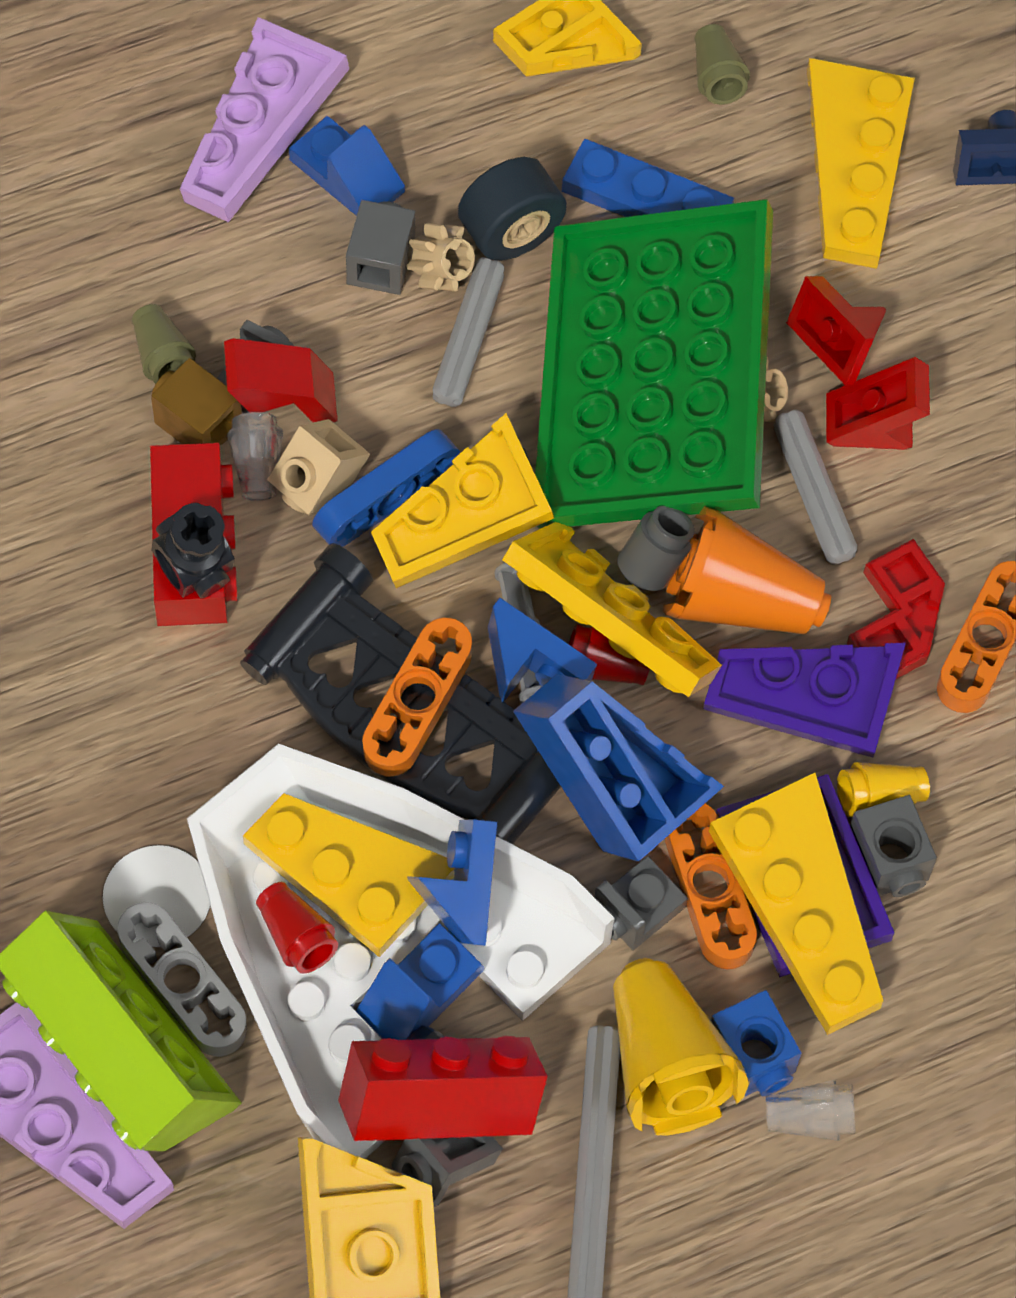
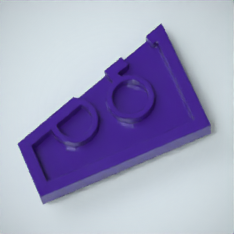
M885 643L881 647L831 645L830 648L796 650H793L791 647L720 649L717 661L722 666L709 685L703 710L873 758L906 643Z

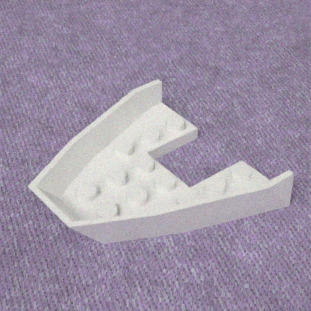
M277 744L191 814L187 821L221 944L298 1116L313 1139L366 1159L386 1140L354 1141L338 1099L351 1042L378 1041L382 1038L362 1019L355 1009L360 1005L383 964L389 958L398 965L439 923L448 931L449 929L428 905L392 945L378 957L246 847L243 843V835L283 793L447 857L450 834L452 831H458L459 820L464 819L402 787ZM496 836L486 946L461 944L484 966L485 970L479 977L523 1021L611 944L615 918L572 875ZM285 882L290 890H293L335 928L334 938L338 942V949L325 965L313 972L301 974L295 967H289L284 964L261 915V911L256 906V900L260 893L274 883Z

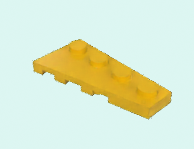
M809 58L807 79L811 94L810 113L811 125L814 128L815 171L818 175V206L823 258L877 269L915 78Z
M554 522L512 542L502 560L517 571L518 578L524 584L535 590L545 591L562 604L564 612L570 618L581 624L591 625L609 638V644L616 652L643 663L655 672L657 681L665 688L690 697L711 684L722 664L671 618L660 616L655 619L648 612L650 608L649 598L634 584L624 585L616 583L605 573L610 563L595 549H587L584 554L570 541L575 532L570 526Z

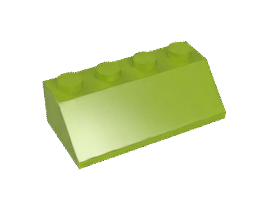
M45 910L0 953V971L6 977L2 981L5 991L16 1003L24 1008L29 1007L41 1022L38 1031L43 1040L57 1053L66 1054L78 1070L75 1074L78 1085L89 1097L104 1103L115 1117L112 1121L114 1131L129 1147L136 1150L166 1151L233 1112L242 1104L97 920Z

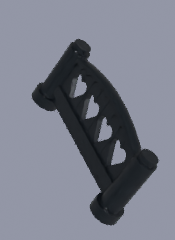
M330 543L314 561L316 571L244 650L246 656L240 661L241 666L251 677L263 685H267L271 679L281 678L284 680L310 716L340 747L388 783L402 787L459 817L468 820L497 822L496 836L513 845L561 786L514 714V709L505 702H502L501 699L466 673L463 675L444 711L448 710L443 750L438 755L426 756L420 752L413 766L398 776L380 775L374 772L366 763L362 741L363 734L373 717L371 707L364 708L357 705L354 701V695L362 688L394 679L415 644L417 637L361 597L373 583L371 573L347 549L335 543ZM357 643L353 678L345 687L337 688L330 685L327 681V674L315 673L308 666L311 658L317 654ZM436 652V660L431 670L439 675V664L443 656ZM420 683L408 686L401 695L403 704L413 710L425 709L435 699L434 691L429 686ZM397 717V729L388 742L377 741L380 745L381 756L387 757L392 750L403 752L400 746L399 731L405 723ZM494 744L491 780L485 789L481 791L471 790L466 786L464 776H453L447 772L445 765L451 757Z

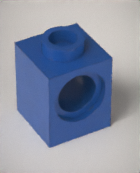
M767 990L712 1015V1024L744 1066L749 1081L744 1097L756 1091H759L761 1096H768L783 1089L793 1081L792 1074L796 1072L802 1053ZM749 1040H758L770 1048L772 1055L765 1059H754L743 1051L741 1045Z

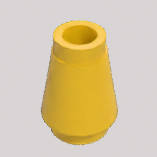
M854 762L850 769L841 770L837 778V796L847 817L853 816L856 811L907 795L911 796L914 804L925 802L930 794L928 774L922 766L911 767Z

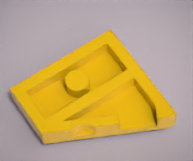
M538 0L493 29V42L526 77L629 61L641 56L642 43L601 0Z

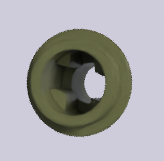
M717 24L706 25L700 28L694 37L696 44L697 86L700 93L706 96L710 102L719 105L730 104L739 100L746 93L750 72L726 34L725 29Z
M156 304L145 305L133 314L132 324L134 326L142 369L148 379L156 384L162 375L169 370L176 371L188 358L195 361L196 351L167 314L164 313L161 306Z

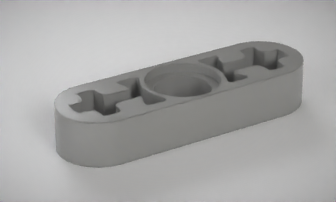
M148 902L138 903L129 907L121 915L117 928L121 949L129 961L201 1051L208 1055L219 1057L232 1054L238 1050L247 1034L246 1015L241 1004L162 907ZM142 922L147 928H151L156 924L159 925L156 929L157 940L166 953L158 962L156 951L148 941L140 939L135 943L133 942L136 938L134 928L136 924ZM174 945L178 946L177 949L171 950ZM157 962L154 967H151V966L149 965V964H153V963ZM177 965H189L196 969L200 975L196 988L184 994L174 993L169 990L164 983V979L171 968ZM210 991H213L215 993L214 995L207 997ZM206 997L208 999V1007L217 1018L222 1020L229 1015L232 1017L229 1021L230 1035L223 1037L217 1031L209 1035L206 1034L209 1029L206 1014L198 1006ZM194 1008L190 1014L185 1011Z

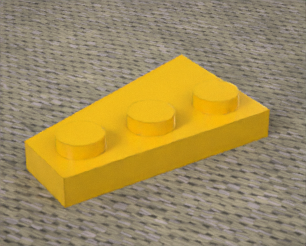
M285 793L243 835V843L246 847L378 957L392 945L428 906L408 881L407 876L446 880L454 878L455 868L448 867L447 857Z

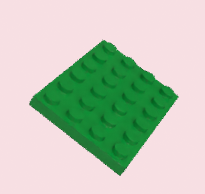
M768 199L561 225L554 228L535 476L550 505L554 519L538 525V529L554 522L572 527L641 520L646 513L654 511L659 506L680 510L686 515L699 514L704 506L720 512L760 508L773 209Z

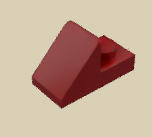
M805 276L786 324L845 386H854L887 309L883 306L852 307L823 276Z
M913 357L859 379L855 382L854 386H842L826 393V442L834 447L899 450L912 448L913 422L930 415L929 365L917 357Z

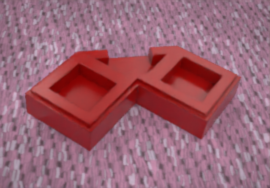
M914 539L865 565L864 575L891 613L851 633L846 643L847 645H853V647H881L885 643H906L896 679L927 663L945 587V582Z

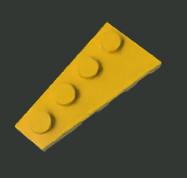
M816 773L710 822V835L826 1034L829 1035L881 1009L884 1000Z

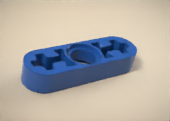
M440 429L424 434L329 500L315 515L312 522L313 528L328 545L335 543L342 547L346 546L392 514L422 486L428 487L453 465L452 460L461 453L460 450Z

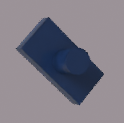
M1001 110L994 113L988 120V129L959 130L953 166L956 186L1016 184V112Z

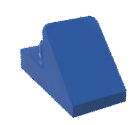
M326 116L289 147V160L356 216L361 200L376 203L383 201L394 202L405 192L403 181L372 131L366 125L361 126L350 135L329 116Z
M502 598L498 599L491 612L488 633L499 695L502 702L507 699L528 669L535 673V678L541 686L546 684L556 674L592 681L597 667L595 662Z
M459 820L458 831L451 832L447 846V864L449 868H455L454 880L407 876L411 885L460 943L486 946L497 822Z
M439 923L398 965L391 958L383 964L356 1012L382 1039L406 1040L421 1025L429 1027L485 968Z

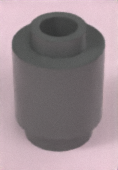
M659 506L642 517L620 551L617 559L622 574L631 585L634 584L639 589L651 591L664 589L691 550L690 540L695 533L691 519L682 511L666 506Z

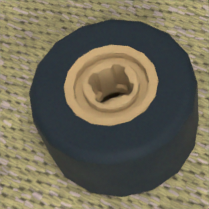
M523 156L508 159L480 175L464 192L458 204V217L480 251L488 259L504 261L530 252L546 241L554 233V228L560 226L564 219L567 201L541 163L535 158Z

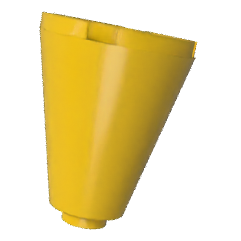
M641 958L627 964L616 978L613 990L626 1106L634 1127L642 1131V1124L652 1125L656 1135L669 1136L690 1132L714 1122L722 1117L719 1108L721 1104L733 1095L737 1105L745 1096L749 1081L743 1064L667 963L654 961L650 958Z

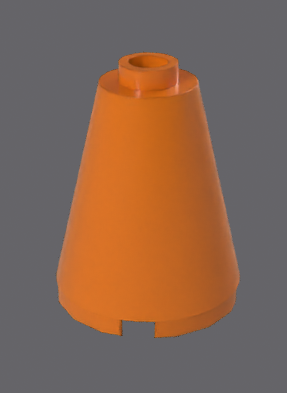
M704 506L701 512L695 515L694 518L705 522L699 533H694L693 538L690 540L691 550L667 585L666 592L675 595L676 599L675 603L663 605L665 615L676 619L806 634L812 625L820 627L823 624L832 598L830 594L824 592L825 580L720 511Z

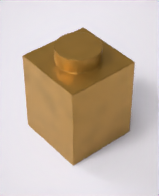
M188 358L176 371L170 370L162 375L153 388L151 400L154 423L181 444L220 443L221 447L243 425L241 404L227 391L225 384L191 358Z

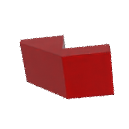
M236 338L224 341L227 391L251 415L294 403L312 422L328 419L333 423L338 421L334 373L311 348Z

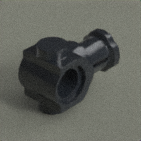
M199 503L183 506L175 514L160 523L156 528L159 536L152 541L151 551L157 558L164 574L182 598L196 591L202 599L223 588L230 581L226 573L233 569L235 560L223 536L225 524L221 514L214 507L203 506Z

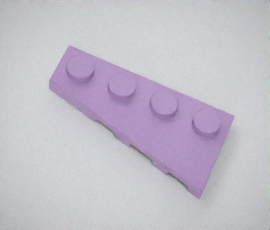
M259 17L251 31L253 35L252 43L247 53H241L236 64V78L228 95H222L215 110L217 119L211 133L204 134L180 187L185 203L227 222L232 219L349 70L345 54Z
M15 1003L0 1014V1137L125 1229L173 1192V1183L146 1150L133 1149L120 1139L112 1127V1121L115 1117L102 1101H95L81 1089L75 1079V1074L78 1070L66 1054L57 1053L43 1040L38 1031L41 1022L29 1007L24 1008Z

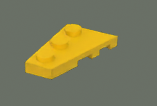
M507 413L491 426L492 431L471 449L465 448L452 460L453 465L428 487L422 486L371 531L395 588H399L554 519L550 505Z

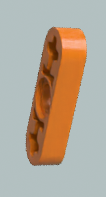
M1016 561L1002 562L991 570L942 667L937 682V694L941 702L953 711L969 713L978 710L984 705L1016 642V595H1014L1007 613L997 608L1004 588L1010 582L1016 583ZM980 625H992L1000 630L1004 637V643L997 648L982 647L974 640L972 631ZM971 660L978 664L979 667L972 686L966 692H962L956 689L957 680L962 678Z
M438 618L428 623L421 631L363 734L364 757L366 763L374 772L383 776H398L408 771L416 761L472 660V637L468 628L462 622L453 618ZM448 638H453L456 642L458 654L448 651L439 664L438 675L431 670L436 660L434 642L444 644ZM412 684H425L434 691L435 699L430 706L422 710H413L403 704L401 695ZM397 717L405 723L400 733V746L403 752L392 750L387 757L381 756L380 745L377 741L388 742L397 729Z
M705 803L687 819L692 820L695 828L705 827L702 830L700 839L703 855L693 859L695 848L691 836L688 833L678 834L682 831L683 823L664 840L681 891L688 898L687 909L702 954L709 963L718 968L735 969L744 965L752 956L757 939V930L744 891L709 833L710 822L719 818L714 809ZM703 871H714L725 879L727 890L718 897L708 898L696 891L693 879ZM726 909L725 921L731 935H742L739 938L736 950H729L725 942H714L718 939L720 922L717 914Z

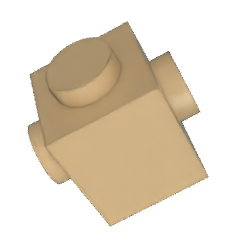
M329 419L300 425L267 480L283 493V500L291 508L308 515L315 514L329 500L352 485L370 453Z

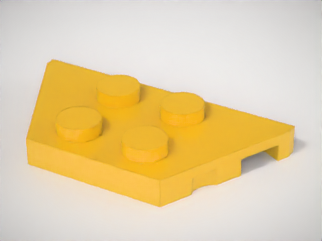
M298 1137L310 1298H440L432 1186L310 1137Z

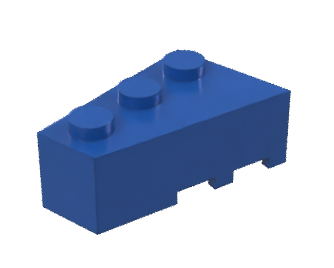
M556 674L513 711L603 852L639 862L724 787L712 776L703 774L684 758L685 755L677 748L666 744L644 727L646 724L593 681Z

